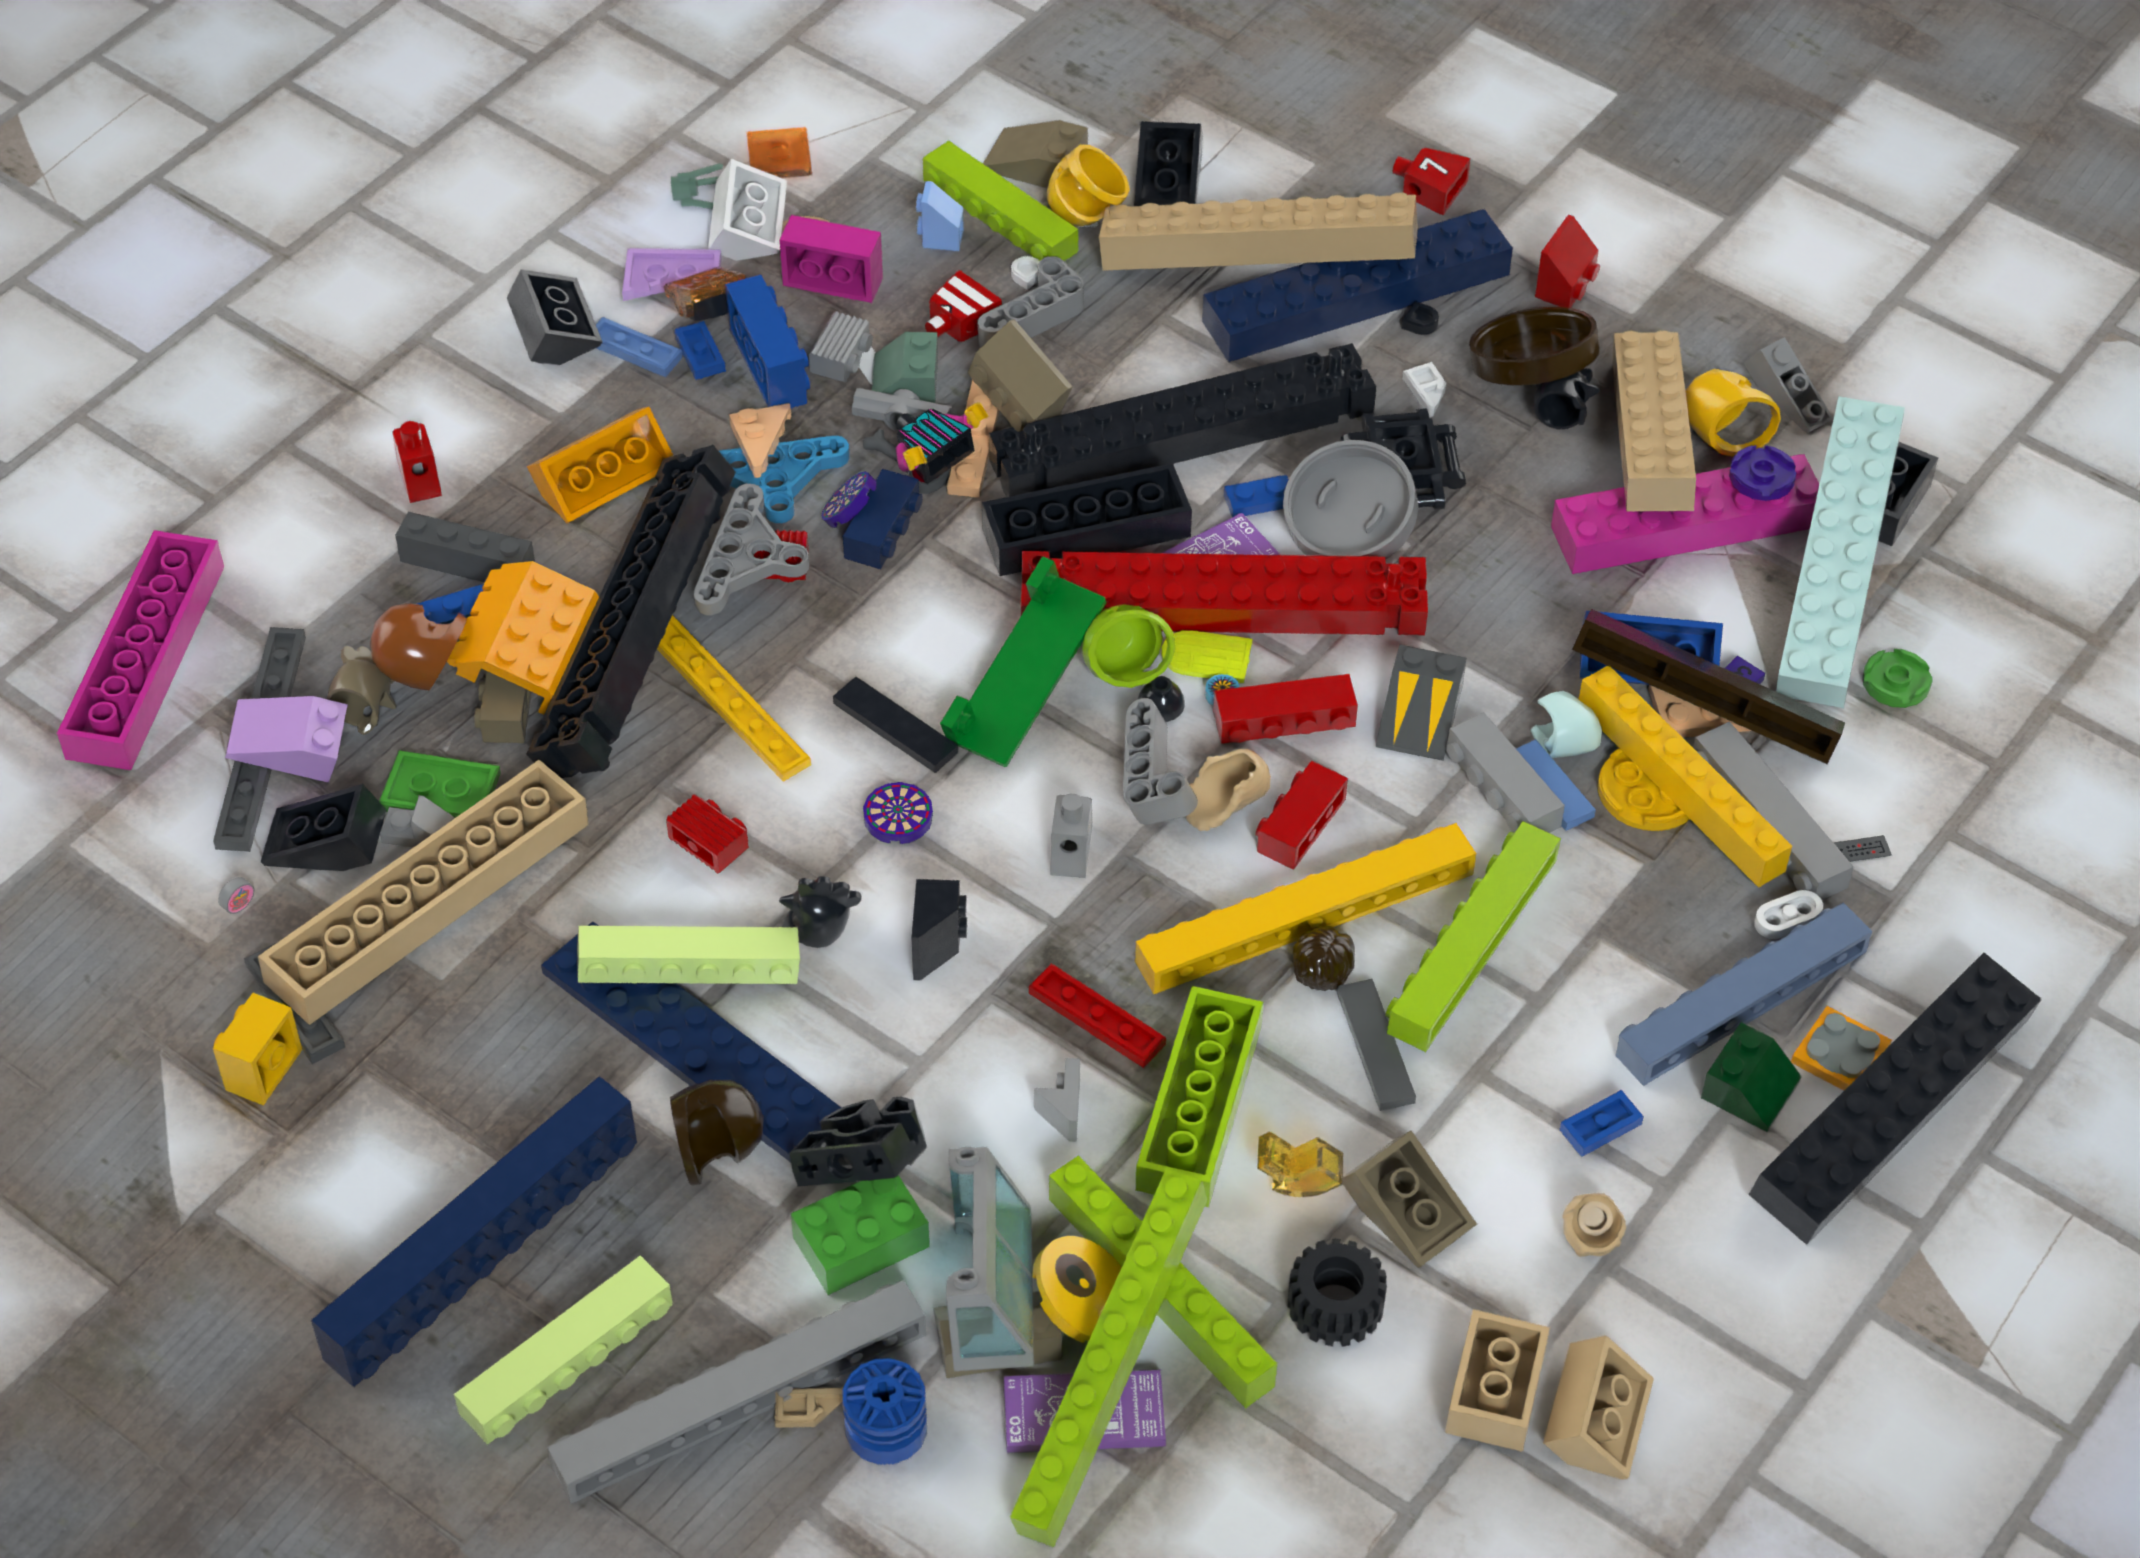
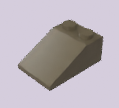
M1056 120L1004 128L983 164L1000 176L1048 188L1051 175L1063 157L1080 144L1088 145V127Z
M1412 1130L1395 1138L1340 1179L1361 1211L1417 1268L1423 1266L1477 1225L1472 1215Z

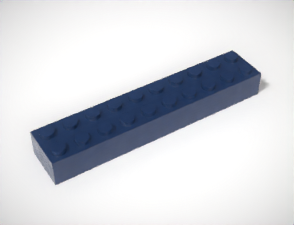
M1481 209L1419 228L1417 230L1415 259L1304 263L1203 294L1202 322L1227 361L1232 362L1412 306L1415 301L1422 303L1509 276L1513 247L1486 210Z
M600 1076L592 1081L311 1319L323 1361L353 1387L358 1385L363 1379L372 1377L380 1365L392 1354L401 1352L415 1334L422 1328L431 1326L444 1309L451 1303L460 1301L467 1290L480 1278L483 1279L489 1276L503 1258L508 1254L518 1251L525 1239L537 1229L544 1228L550 1222L552 1216L562 1207L572 1204L584 1188L591 1182L601 1179L607 1169L619 1158H624L631 1153L635 1144H637L631 1101Z

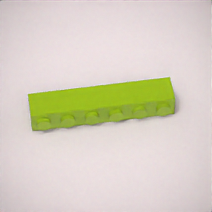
M948 140L922 158L923 181L933 182L960 204L963 209L968 211L971 216L978 218L994 232H998L1010 240L1014 246L1020 247L1039 261L1046 257H1058L1065 262L1078 252V228Z

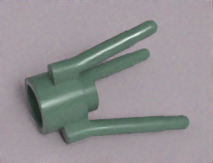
M719 163L691 172L677 173V176L671 177L673 201H681L682 207L695 206L713 209V202L695 200L693 196H698V186L716 184L719 176L703 179L695 177L723 168V165Z

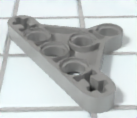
M743 484L734 491L694 590L695 607L701 614H718L724 609L731 593L771 575L799 577L804 575L809 569L807 549L799 544L781 541L763 517L764 494L758 485ZM749 500L748 509H745L744 502ZM738 520L748 523L743 528H734L731 524ZM726 545L738 547L732 553H725L721 550ZM761 550L770 553L764 559H758L753 556L754 553ZM793 556L803 559L802 562L796 565L787 564L785 561ZM718 569H724L729 572L721 578L711 575L713 571ZM711 589H714L715 597H711L707 601L711 595Z

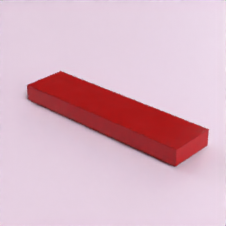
M1052 963L1029 985L1030 995L1142 1068H1145L1166 1045V1037Z

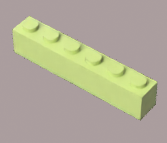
M578 926V983L797 984L800 964L798 927Z
M640 1255L456 1392L454 1397L459 1415L487 1445L497 1437L500 1438L507 1435L518 1421L529 1413L533 1414L539 1411L547 1399L559 1390L569 1388L574 1384L578 1376L591 1366L595 1367L601 1364L608 1354L620 1344L628 1343L634 1339L641 1328L652 1320L662 1318L673 1305L670 1285Z

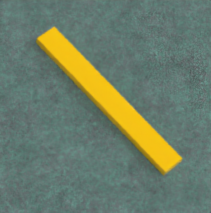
M672 615L657 650L783 782L811 766V758Z

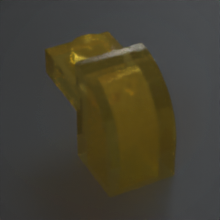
M1269 1131L1259 1136L1257 1169L1273 1178L1272 1190L1292 1197H1313L1343 1185L1344 1153L1319 1137L1294 1147Z

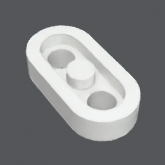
M1795 891L1761 905L1756 913L1755 928L1765 938L1781 939L1786 937L1794 927L1798 925L1804 926L1813 921L1823 911V902L1817 894L1811 891Z

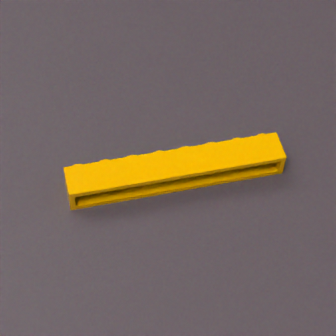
M1606 666L1582 679L1579 700L1594 711L1599 719L1602 731L1758 888L1786 872L1792 845L1612 667Z

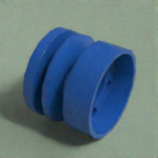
M891 1358L874 1359L864 1363L849 1375L843 1387L845 1435L851 1449L863 1460L878 1465L897 1464L911 1458L922 1447L927 1436L925 1385L919 1373L907 1363Z

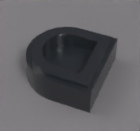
M1415 301L1402 321V329L1419 335L1431 334L1438 327L1439 314L1433 307Z

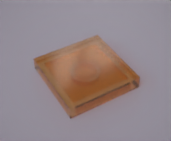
M807 127L747 132L751 167L779 178L812 176Z

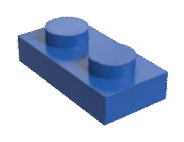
M704 321L674 329L675 339L695 380L726 372L725 362Z
M1282 475L1224 486V498L1231 516L1235 517L1241 513L1249 516L1284 509L1283 499L1286 485L1289 481L1288 476Z
M1620 1090L1562 1121L1560 1132L1579 1155L1583 1157L1642 1125L1644 1116L1626 1094Z

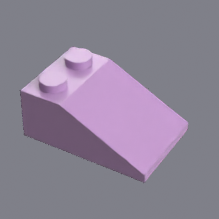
M315 696L239 699L236 704L225 758L329 783L338 757L348 704Z

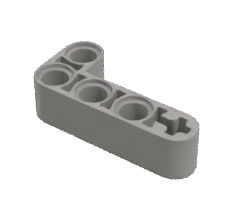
M1058 257L1043 258L1038 264V288L980 316L978 319L979 349L1010 320L1015 319L1029 337L1032 338L1077 316L1084 309L1083 280L1062 259Z
M1140 698L1130 704L1126 712L1123 797L1137 821L1144 825L1185 817L1191 814L1198 804L1197 796L1182 773L1177 771L1166 773L1168 727L1157 706L1149 698Z

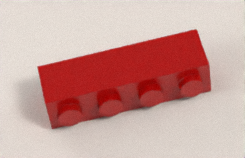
M1350 674L1214 691L1213 714L1221 744L1241 743L1264 738L1273 739L1279 736L1310 734L1319 731L1343 730L1356 727L1358 703Z

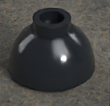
M1159 676L1150 683H1147L1138 696V699H1151L1166 722L1178 718L1185 708L1184 695L1181 689L1164 676Z

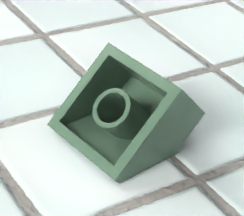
M904 332L875 353L872 391L893 395L896 390L907 389L914 392L920 400L935 403L938 369L937 332Z

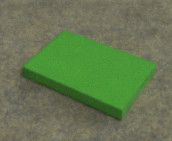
M399 750L379 802L386 809V812H388L389 807L414 810L420 795L456 818L495 791L501 775L500 766Z

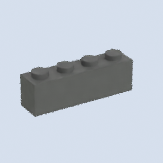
M413 512L407 513L395 534L400 562L481 582L486 581L491 570L501 569L503 564L535 562L532 541Z

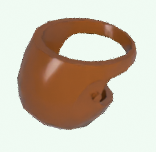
M405 603L391 606L375 622L370 641L372 659L377 668L391 680L411 688L430 691L453 651L467 618L463 614L458 613L452 623L442 625L425 618L423 605Z

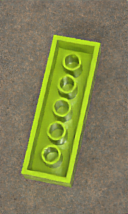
M1195 986L1191 987L1137 1161L1135 1191L1154 1195L1166 1168L1201 1179L1208 1199L1205 1207L1209 1208L1261 1031L1263 1001Z

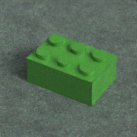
M899 1175L891 1179L859 1181L791 1213L793 1239L827 1295L835 1293L930 1247L929 1222Z

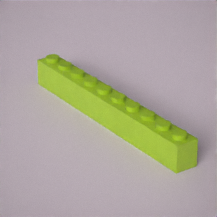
M1166 1168L1010 1515L1017 1534L1051 1547L1055 1546L1208 1200L1201 1179Z

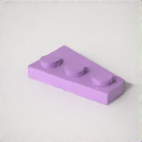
M628 248L622 290L623 301L719 280L722 260L721 250Z

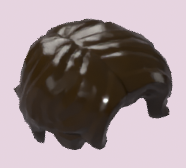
M1316 927L1302 934L1293 946L1292 962L1296 980L1304 986H1309L1311 989L1322 991L1336 990L1338 986L1344 985L1348 976L1355 968V946L1352 938L1347 933L1339 934L1333 927Z

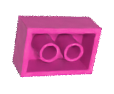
M791 215L779 240L783 286L872 303L883 279L881 232Z

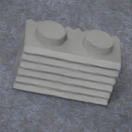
M835 311L809 353L810 373L847 382L850 374L857 372L862 353L868 352L871 348L873 335L869 333V322L866 319H857L849 314L845 316L843 313L839 314Z

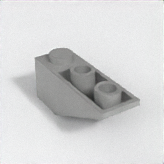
M1785 337L1760 349L1744 362L1759 390L1769 395L1778 407L1807 434L1833 420L1832 415Z

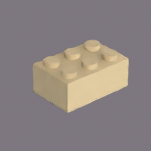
M1473 1309L1449 1407L1445 1433L1523 1452L1550 1327Z

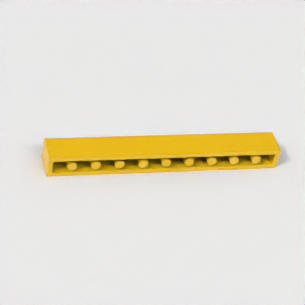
M1457 823L1446 827H1437L1427 834L1413 839H1405L1399 844L1384 850L1372 851L1365 857L1351 862L1340 863L1330 870L1319 874H1310L1303 880L1286 886H1278L1272 891L1254 898H1245L1238 904L1224 909L1213 910L1207 915L1192 921L1180 922L1175 927L1157 934H1148L1136 941L1135 963L1152 993L1157 994L1296 942L1302 934L1316 927H1336L1474 875L1477 853Z

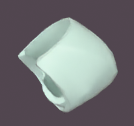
M1559 691L1548 694L1538 700V704L1543 706L1551 716L1552 722L1546 725L1533 726L1531 733L1551 758L1589 753L1600 746L1602 728L1599 719L1594 711L1569 692Z

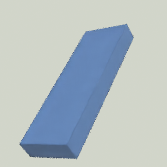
M602 317L596 323L602 339V343L597 349L658 375L666 377L683 358L681 349Z
M1536 739L1516 748L1565 805L1561 825L1565 831L1595 817L1596 809Z

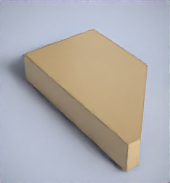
M793 1388L792 1392L788 1394L792 1398L785 1402L783 1397H780L776 1391L775 1428L815 1427L843 1402V1388Z

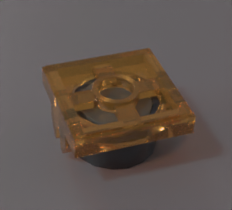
M715 267L666 283L664 290L667 297L673 298L680 317L685 316V318L692 320H707L728 314L725 284L746 279V274Z

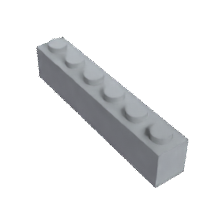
M1731 722L1695 737L1693 748L1792 845L1786 873L1794 881L1798 891H1811L1817 894L1821 900H1824L1848 888L1854 866Z

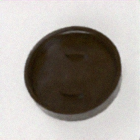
M1539 307L1503 315L1478 328L1469 340L1475 374L1485 381L1501 385H1532L1558 380L1584 369L1597 358L1600 352L1595 319L1584 311L1567 307Z

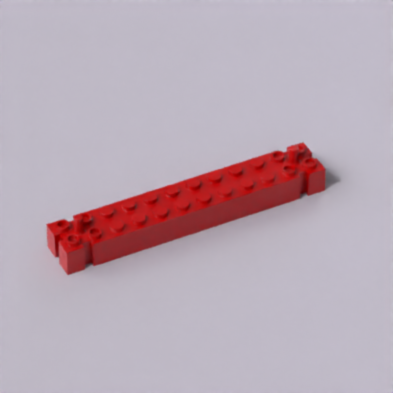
M1022 551L1021 615L1031 601L1026 582L1043 556L1055 562L1060 578L1104 596L1106 604L1102 611L1123 604L1140 606L1149 612L1159 615L1173 632L1384 635L1385 628H1398V635L1425 636L1428 617L1427 590H1425L1427 581L1426 557H1399L1398 564L1386 563V557L1063 552V559L1049 558V552Z

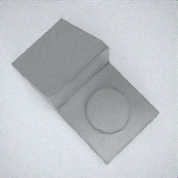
M419 795L414 810L389 807L380 833L381 842L384 844L415 847L455 819V817L424 796Z
M1065 1058V1073H1057V1089H1034V1109L1068 1141L1077 1142L1080 1059Z

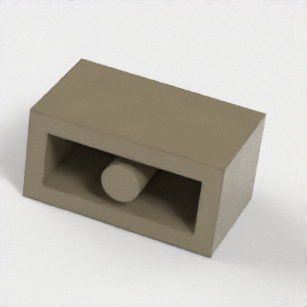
M488 671L486 672L485 681H480L479 701L482 702L481 708L475 709V727L481 728L483 742L525 743L532 692Z

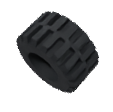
M1332 1239V1244H1326L1324 1240L1316 1242V1249L1308 1246L1303 1250L1302 1257L1297 1256L1293 1263V1269L1290 1272L1287 1302L1288 1308H1290L1292 1322L1298 1321L1297 1329L1302 1334L1308 1331L1310 1333L1309 1339L1315 1342L1323 1339L1327 1346H1333L1334 1342H1341L1342 1346H1349L1351 1339H1355L1359 1343L1365 1340L1366 1332L1372 1334L1377 1329V1322H1381L1383 1317L1387 1276L1385 1270H1381L1382 1263L1378 1257L1370 1258L1371 1250L1365 1246L1361 1250L1358 1249L1357 1242L1349 1240L1348 1244H1341V1239ZM1328 1285H1340L1350 1289L1356 1295L1347 1300H1333L1325 1297L1318 1290Z

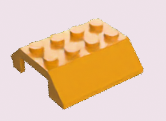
M534 561L503 564L501 569L490 571L482 587L484 592L479 593L471 609V616L467 618L458 639L459 642L456 643L447 663L457 667V675L474 683L480 670L484 669L544 697L538 713L544 715L599 596L595 590Z

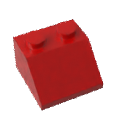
M1567 215L1541 251L1535 298L1558 307L1571 308L1576 300L1580 301L1583 298L1589 281H1595L1600 270V264L1597 263L1598 248L1572 215Z

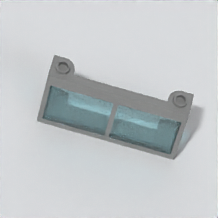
M987 1147L949 1149L948 1162L956 1234H964V1229L973 1234V1269L963 1268L958 1270L947 1279L946 1283L954 1371L1034 1366L1031 1205Z

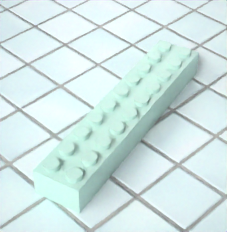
M1838 397L1778 674L1776 692L1791 699L1844 708L1905 407Z

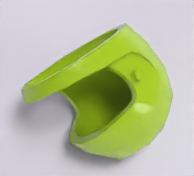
M1118 605L1105 609L1094 618L1081 644L1082 657L1095 677L1113 686L1133 688L1150 683L1165 672L1172 662L1175 653V638L1170 626L1159 615L1149 612L1140 606ZM1163 631L1166 635L1168 646L1165 658L1157 668L1143 672L1151 667L1160 653Z

